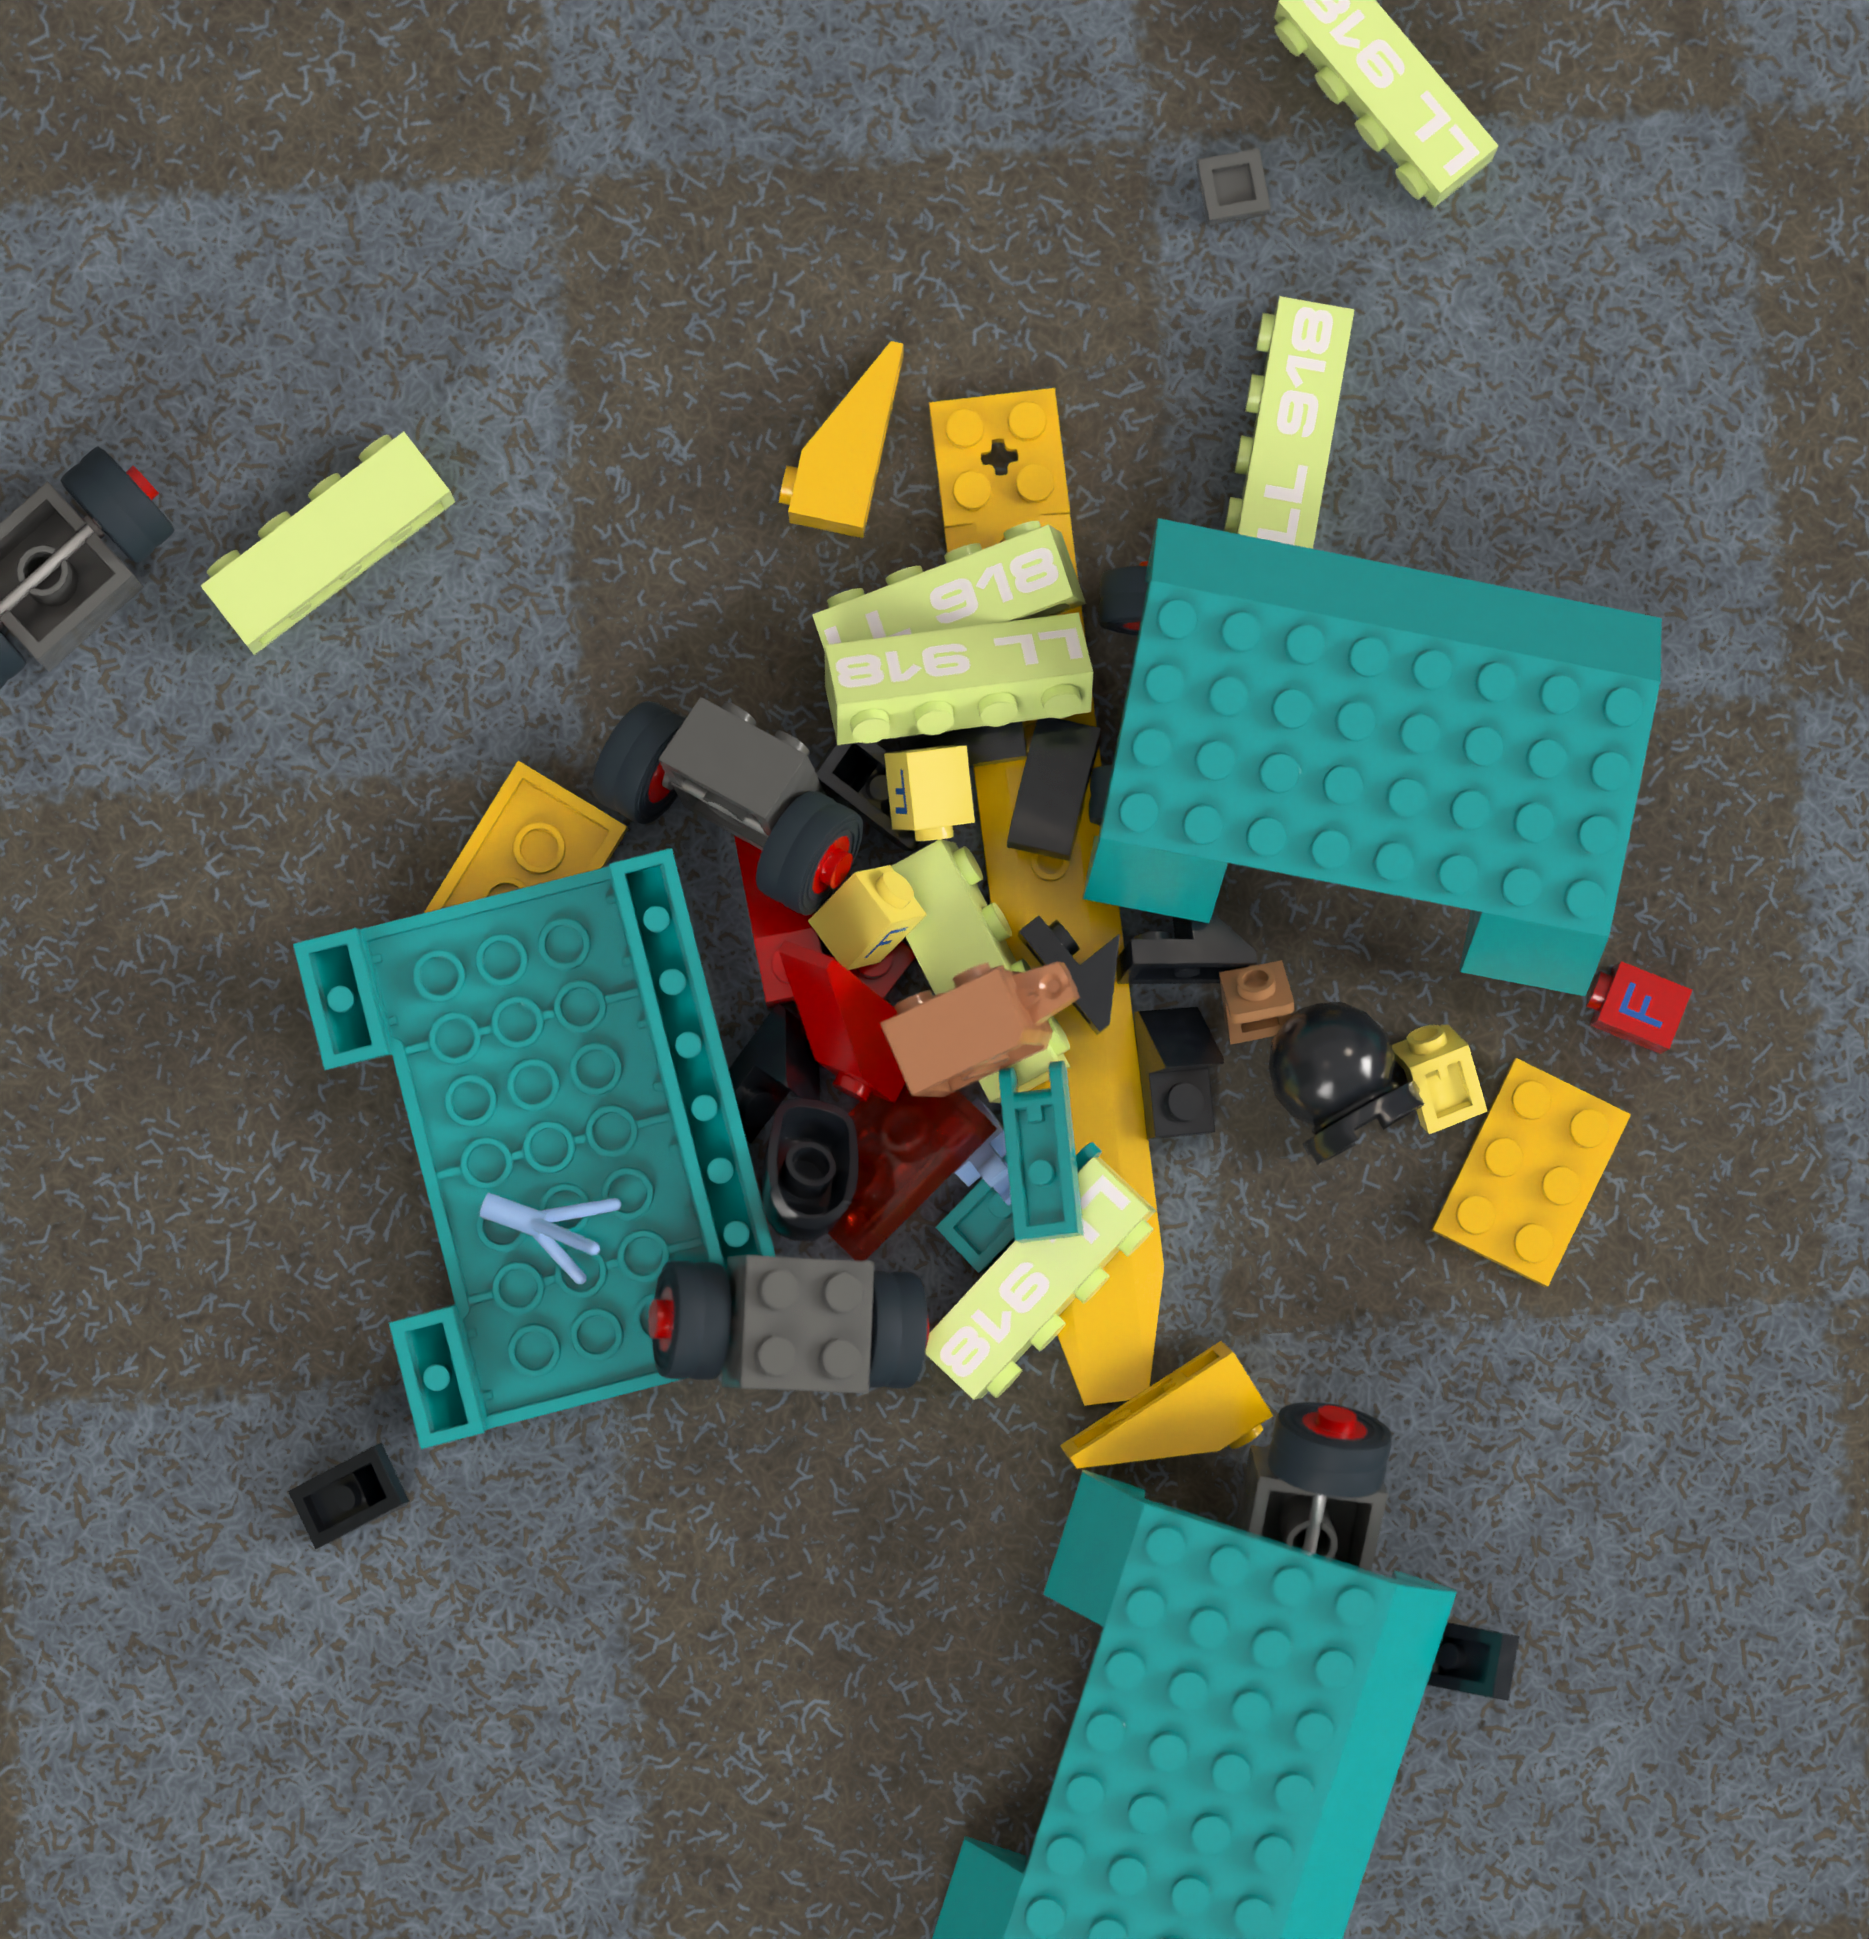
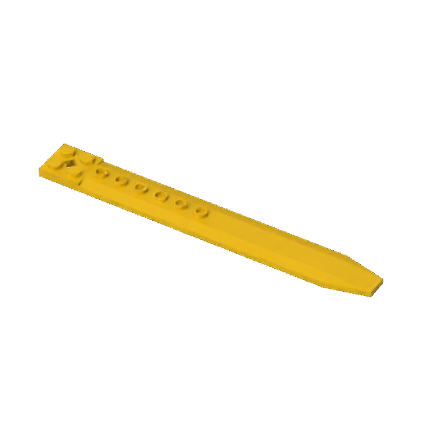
M1055 388L929 402L947 553L974 543H980L982 549L1005 541L1003 533L1006 530L1022 523L1039 521L1041 527L1049 524L1062 533L1078 579ZM1004 443L1006 451H1015L1018 461L1008 464V474L996 475L992 465L982 464L981 455L991 453L992 444ZM1082 606L1058 614L1079 613L1085 636ZM1093 694L1090 713L1074 714L1060 719L1097 727ZM1037 719L1024 721L1028 752ZM1099 748L1097 751L1093 769L1101 766ZM1026 759L973 767L990 904L996 903L1008 921L1012 936L1005 940L1016 962L1024 959L1031 969L1042 967L1017 936L1018 932L1038 915L1048 926L1057 919L1069 932L1080 948L1072 956L1079 965L1118 934H1120L1119 955L1124 949L1119 906L1082 899L1094 836H1099L1101 827L1091 823L1089 819L1090 779L1085 794V808L1070 861L1007 847V839ZM1115 973L1110 1024L1099 1035L1095 1034L1072 1004L1054 1015L1070 1044V1050L1064 1052V1055L1071 1067L1067 1070L1075 1151L1077 1155L1083 1147L1094 1142L1102 1151L1098 1158L1105 1161L1157 1210L1149 1141L1146 1135L1129 984H1117V974ZM1050 1079L1031 1090L1051 1088ZM1157 1211L1147 1221L1154 1228L1148 1238L1128 1257L1120 1250L1103 1268L1110 1277L1098 1292L1085 1304L1078 1298H1075L1059 1315L1066 1322V1325L1058 1333L1057 1337L1084 1406L1128 1401L1150 1387L1164 1272Z

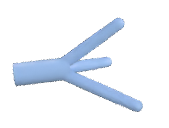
M488 1193L481 1206L480 1217L532 1235L575 1283L584 1284L587 1279L586 1274L555 1240L590 1255L598 1254L600 1251L599 1245L552 1222L617 1211L621 1208V1201L617 1198L539 1211Z

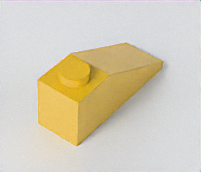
M891 341L802 449L798 468L786 466L779 503L789 505V523L864 538L902 365L903 343Z
M1219 1341L1060 1446L1077 1469L1216 1452L1228 1445L1231 1449H1236L1254 1440L1263 1431L1261 1424L1271 1418L1273 1414L1234 1352L1222 1341Z

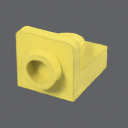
M1427 1025L1417 1028L1409 1033L1406 1040L1392 1045L1395 1061L1405 1070L1408 1083L1415 1081L1421 1091L1419 1094L1425 1104L1416 1111L1420 1125L1429 1135L1487 1112L1469 1045L1449 1025Z

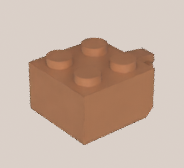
M1056 962L1026 972L1006 970L1004 966L991 969L989 963H984L955 976L953 981L956 988L946 993L932 996L931 991L928 990L897 1003L894 1007L898 1015L882 1022L881 1026L911 1094L915 1096L945 1097L999 1072V1069L1007 1068L1046 1050L1053 1033L1048 1019L1080 997L1070 972L1063 962Z

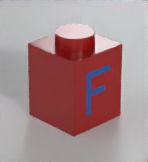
M1620 961L1612 967L1610 975L1600 971L1594 981L1586 1002V1007L1595 1010L1590 1026L1661 1054L1670 1049L1693 990Z

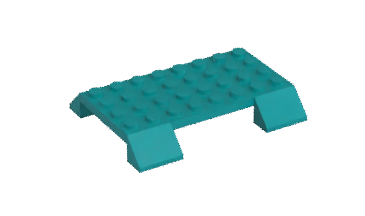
M1157 518L1144 581L1148 583L1101 827L1099 836H1094L1082 899L1209 923L1228 863L1469 909L1471 912L1459 972L1586 996L1610 935L1661 682L1662 618Z
M672 848L610 863L608 867L363 929L354 928L293 944L324 1069L329 1070L384 1056H393L455 1304L389 1322L420 1448L424 1449L482 1434L487 1429L682 1380L662 1377L658 1373L654 1360L652 1338L649 1334L648 1318L650 1304L654 1299L658 1278L664 1264L670 1261L713 1262L722 1265L727 1273V1257L744 1255L776 1257ZM488 1193L539 1211L617 1198L621 1201V1208L617 1211L552 1222L599 1245L600 1251L598 1254L590 1255L555 1240L586 1274L587 1279L584 1284L575 1283L532 1235L480 1217L481 1206Z
M1083 1470L1043 1595L1101 1625L1103 1629L1027 1864L1026 1855L965 1836L932 1939H1343L1457 1591L1396 1570L1393 1571L1390 1578L1145 1499V1489Z

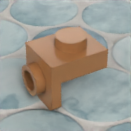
M1282 960L1219 972L1225 1025L1230 1044L1275 1036L1295 1010L1294 999Z

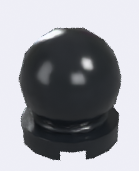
M1341 1001L1317 1003L1299 1009L1284 1023L1271 1040L1269 1073L1275 1097L1292 1117L1314 1125L1312 1133L1315 1136L1305 1141L1302 1145L1307 1154L1312 1155L1317 1166L1356 1145L1355 1142L1358 1141L1354 1131L1376 1119L1384 1130L1425 1104L1419 1094L1421 1091L1415 1081L1401 1087L1398 1082H1392L1395 1055L1388 1034L1365 1011Z

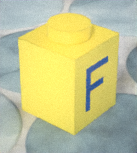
M967 745L936 746L884 753L892 830H915L916 841H929L954 837L953 825L975 823Z
M891 865L853 873L808 922L835 959L847 970L881 962L927 914L914 898V891L910 883L902 875L895 872Z

